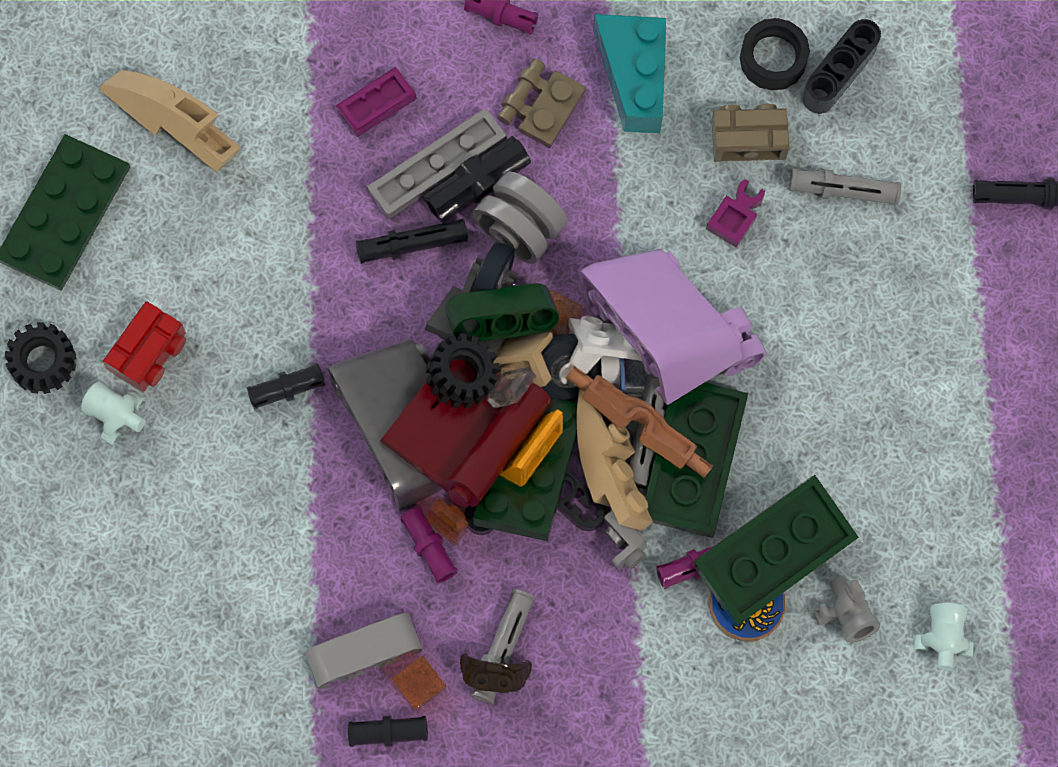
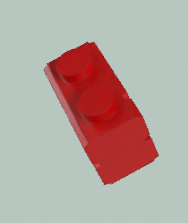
M145 301L102 362L108 371L144 393L149 385L154 387L161 380L165 372V368L162 366L169 356L176 357L186 343V338L184 337L186 332L183 324L153 304Z

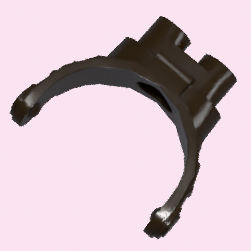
M464 653L460 657V669L463 680L469 687L481 691L517 692L524 687L526 680L530 677L532 663L529 660H525L522 663H498L475 659L468 656V653Z

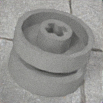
M508 171L493 186L495 197H484L473 210V218L480 229L492 241L511 246L515 249V257L518 260L533 264L547 250L546 239L557 238L566 227L568 218L560 205L544 189L521 174Z

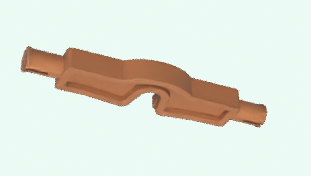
M576 366L572 368L565 378L585 391L582 398L598 409L616 426L620 428L626 427L632 420L639 422L642 425V431L639 436L641 444L663 456L681 469L686 464L705 478L713 467V464H710L694 452L697 446L670 427L662 415L645 401L627 396L600 375H597L593 380Z

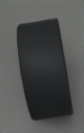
M779 18L764 19L753 25L744 36L739 57L741 69L748 80L759 88L772 91L786 89L797 83L804 74L810 48L808 39L801 28L791 21ZM766 37H778L789 42L793 46L796 55L793 65L785 71L778 72L761 67L755 61L753 54L754 47L759 40Z

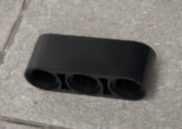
M861 19L854 22L811 74L803 93V103L809 111L818 114L828 112L872 59L881 39L880 28L875 22L869 19ZM855 38L867 39L870 44L861 45ZM842 63L849 68V70L840 71L834 66V64ZM813 90H824L828 96L818 97L813 93Z

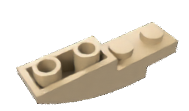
M121 70L99 88L100 91L152 134L156 135L165 129L215 172H218L229 163L241 149L238 144L213 125L219 114L189 93L170 83L138 72Z
M579 389L577 402L578 448L583 472L594 503L610 506L619 525L643 531L653 521L647 510L648 503L645 497L638 491L633 480V471L625 462L627 458L635 453L629 440L630 433L626 427L620 428L616 426L598 409L582 398L585 391Z

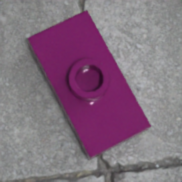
M394 67L337 104L336 108L354 134L359 137L416 100L417 97L399 70Z

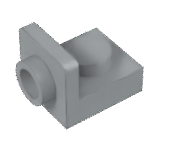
M611 510L604 516L605 522L608 525L604 532L618 548L623 544L626 546L612 560V563L618 572L625 566L628 570H631L646 556L643 551L647 548V544L636 529L619 525L613 510Z

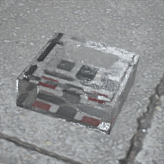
M529 367L504 372L488 394V402L494 408L518 403L536 378V375Z

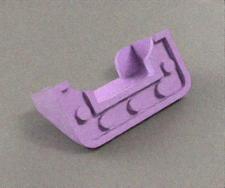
M661 249L593 263L579 271L587 308L594 317L602 318L604 321L609 319L642 358L645 371L648 374L652 373L655 378H659L660 386L656 390L667 405L743 359L740 343L743 342V337L737 326L732 322L727 324L684 275L679 262L670 251L665 253Z

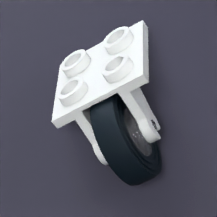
M582 316L581 319L569 318L567 324L570 329L569 334L553 337L541 352L552 378L546 386L541 388L553 399L565 401L578 400L580 388L568 379H565L574 366L594 380L597 375L601 376V358L603 355L642 361V358L613 324L603 323L602 320L592 316Z

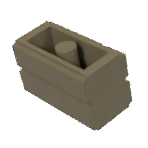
M767 103L758 105L755 109L741 110L739 105L731 104L722 106L719 110H714L711 121L714 162L786 160L789 151L786 108L777 109L775 104Z

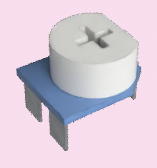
M603 355L601 358V377L623 393L643 392L644 387H625L624 358ZM627 394V396L641 399L642 394Z

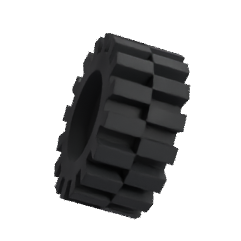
M37 322L36 328H33L31 324L25 325L27 331L21 333L18 329L14 333L15 341L9 339L7 343L9 351H5V359L8 362L5 364L15 382L24 390L27 388L31 393L38 394V391H43L44 394L51 393L50 389L52 388L57 390L62 388L61 383L64 381L69 382L72 378L70 373L71 371L75 372L76 364L74 361L77 359L73 345L67 335L62 330L59 331L55 325L50 324L49 327H46L44 322ZM40 346L51 348L55 352V361L49 369L34 371L28 367L27 358L33 349Z
M460 334L457 339L455 335H452L438 345L429 359L425 373H430L426 378L427 384L435 385L431 390L433 395L436 396L440 392L444 395L440 400L442 403L446 404L451 399L453 400L452 407L459 408L462 403H464L465 408H470L474 403L477 405L482 402L498 380L499 375L496 373L499 371L500 366L499 363H493L497 358L495 351L489 354L486 352L490 347L486 341L480 346L477 344L479 337L473 335L467 341V334ZM459 359L469 363L475 370V380L465 383L456 379L450 372V362Z

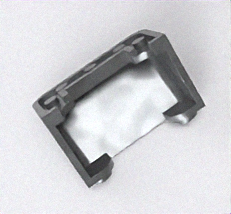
M411 338L340 361L328 367L331 384L339 399H343L346 410L350 412L381 471V476L387 482L392 492L391 497L399 512L442 490L441 487L380 442L389 428L426 383V378L430 374L425 373L426 364L429 363L430 358L421 342L414 344Z

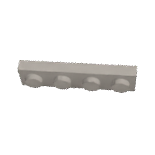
M485 108L367 186V192L389 220L439 184L451 178L455 170L464 161L475 155L482 157L507 140V135Z

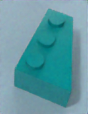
M594 14L593 33L600 50L624 132L660 134L663 119L666 18Z

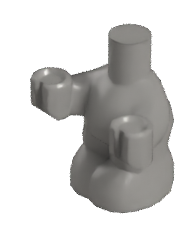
M843 576L832 580L830 584L837 599L831 608H828L827 605H821L818 611L814 610L819 624L823 625L830 621L839 620L843 627V637L846 642L850 643L864 640L877 632L880 628V623L871 613L865 600V592L859 582L852 580L848 586Z

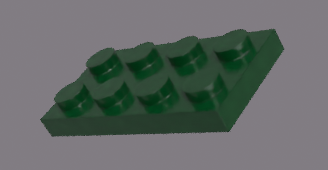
M64 134L0 247V263L62 291L127 175L130 164Z
M704 382L668 405L665 416L666 423L697 446L694 452L710 464H713V467L706 477L703 478L686 464L680 469L656 453L645 496L648 503L647 510L653 523L714 538L748 393Z
M551 398L552 405L546 414L557 409L562 412L563 433L524 486L520 487L499 475L476 507L473 517L475 526L543 541L549 540L577 438V403Z
M813 475L691 563L733 624L737 626L859 537L816 475Z

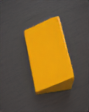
M557 409L543 416L500 474L502 477L520 487L526 484L563 433V415L560 410Z

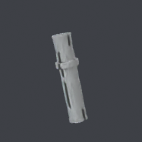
M792 168L789 191L821 194V198L829 199L830 196L898 205L901 195V182L894 183L833 174V170L827 169L822 173ZM817 181L831 184H839L841 185V187L812 184L811 182ZM850 186H854V187H861V188L876 189V190H879V192H871V191H863V190L849 189V187H850Z
M648 374L645 377L646 382L642 400L651 405L653 399V408L665 419L666 412L663 410L664 400L656 390L660 386L659 378H655L653 374ZM637 422L632 445L635 453L630 456L629 466L633 471V480L636 487L647 489L655 452L645 446L642 464H640L643 444H641L639 436L642 431V425Z
M512 589V595L488 654H484L481 660L509 663L531 606L536 599L533 595L519 589ZM473 688L470 696L483 703L493 705L497 692L481 691Z

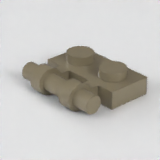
M533 59L529 67L523 68L518 76L519 83L513 93L507 94L501 104L503 109L497 118L506 125L511 123L515 115L523 118L524 121L519 127V132L551 148L584 95L586 86L556 70L548 81L542 79L540 75L545 68V64L538 59ZM531 89L540 93L532 107L524 103Z

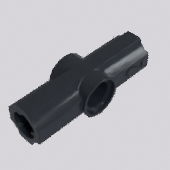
M511 136L482 157L475 155L464 161L455 170L451 178L425 194L424 201L435 217L441 223H444L473 202L479 204L482 201V197L491 191L493 192V186L505 172L518 173L531 164V159L522 143L514 138V136Z

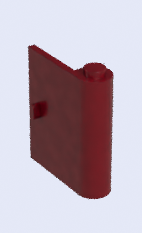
M459 359L450 362V372L456 379L465 383L475 380V370L469 363ZM497 372L496 374L499 375L498 380L482 402L477 405L474 403L470 408H465L464 403L459 408L452 407L453 400L451 399L446 404L441 401L439 402L437 400L438 397L441 400L444 395L440 392L434 396L431 390L435 385H428L426 381L380 442L445 490L454 503L462 507H474L478 505L551 407L552 401L550 396L540 386L531 382L527 386L523 384L520 389H526L523 393L517 394L515 389H511L514 384ZM510 391H514L513 394H515V396L512 399V401L501 404L503 399H509L511 397H505L506 394ZM520 395L518 400L513 401L516 396Z

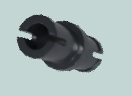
M315 363L310 367L286 374L285 371L277 373V378L254 386H248L246 389L252 407L256 410L259 407L282 399H286L287 402L294 400V395L320 386L323 387L325 382L318 363Z
M391 715L383 716L382 720L349 721V746L384 743L385 747H393L395 742L428 741L427 717L392 719Z

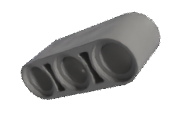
M402 613L318 644L308 649L305 655L317 688L321 690L328 688L327 684L341 679V682L363 675V670L377 665V668H381L400 660L399 656L412 651L414 655L418 654L423 650L410 613Z

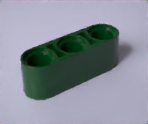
M541 283L462 293L450 298L445 305L446 316L453 335L457 339L460 334H467V341L473 335L479 337L478 342L544 333L553 329L558 324L560 318L549 289Z

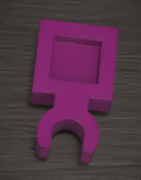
M747 179L740 182L736 192V201L726 195L706 226L708 231L736 248L757 218V214L750 209L760 206L765 195V190L761 189L757 196L748 197L744 192L749 183Z

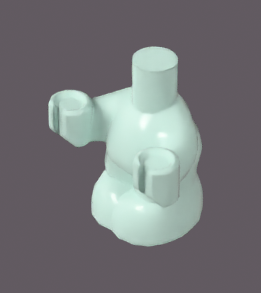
M98 381L89 388L82 400V413L95 417L104 423L101 439L111 445H114L116 438L121 436V433L116 431L120 427L126 425L134 431L140 432L146 422L144 418L134 413V409L139 410L138 407L146 399L134 391L121 396L112 391L105 383Z
M954 603L932 605L930 607L931 632L915 635L914 650L921 649L928 652L929 647L933 648L939 653L938 668L941 670H953L954 654L958 653L959 657L964 655L972 658L974 643L964 637V624L968 613L967 608Z

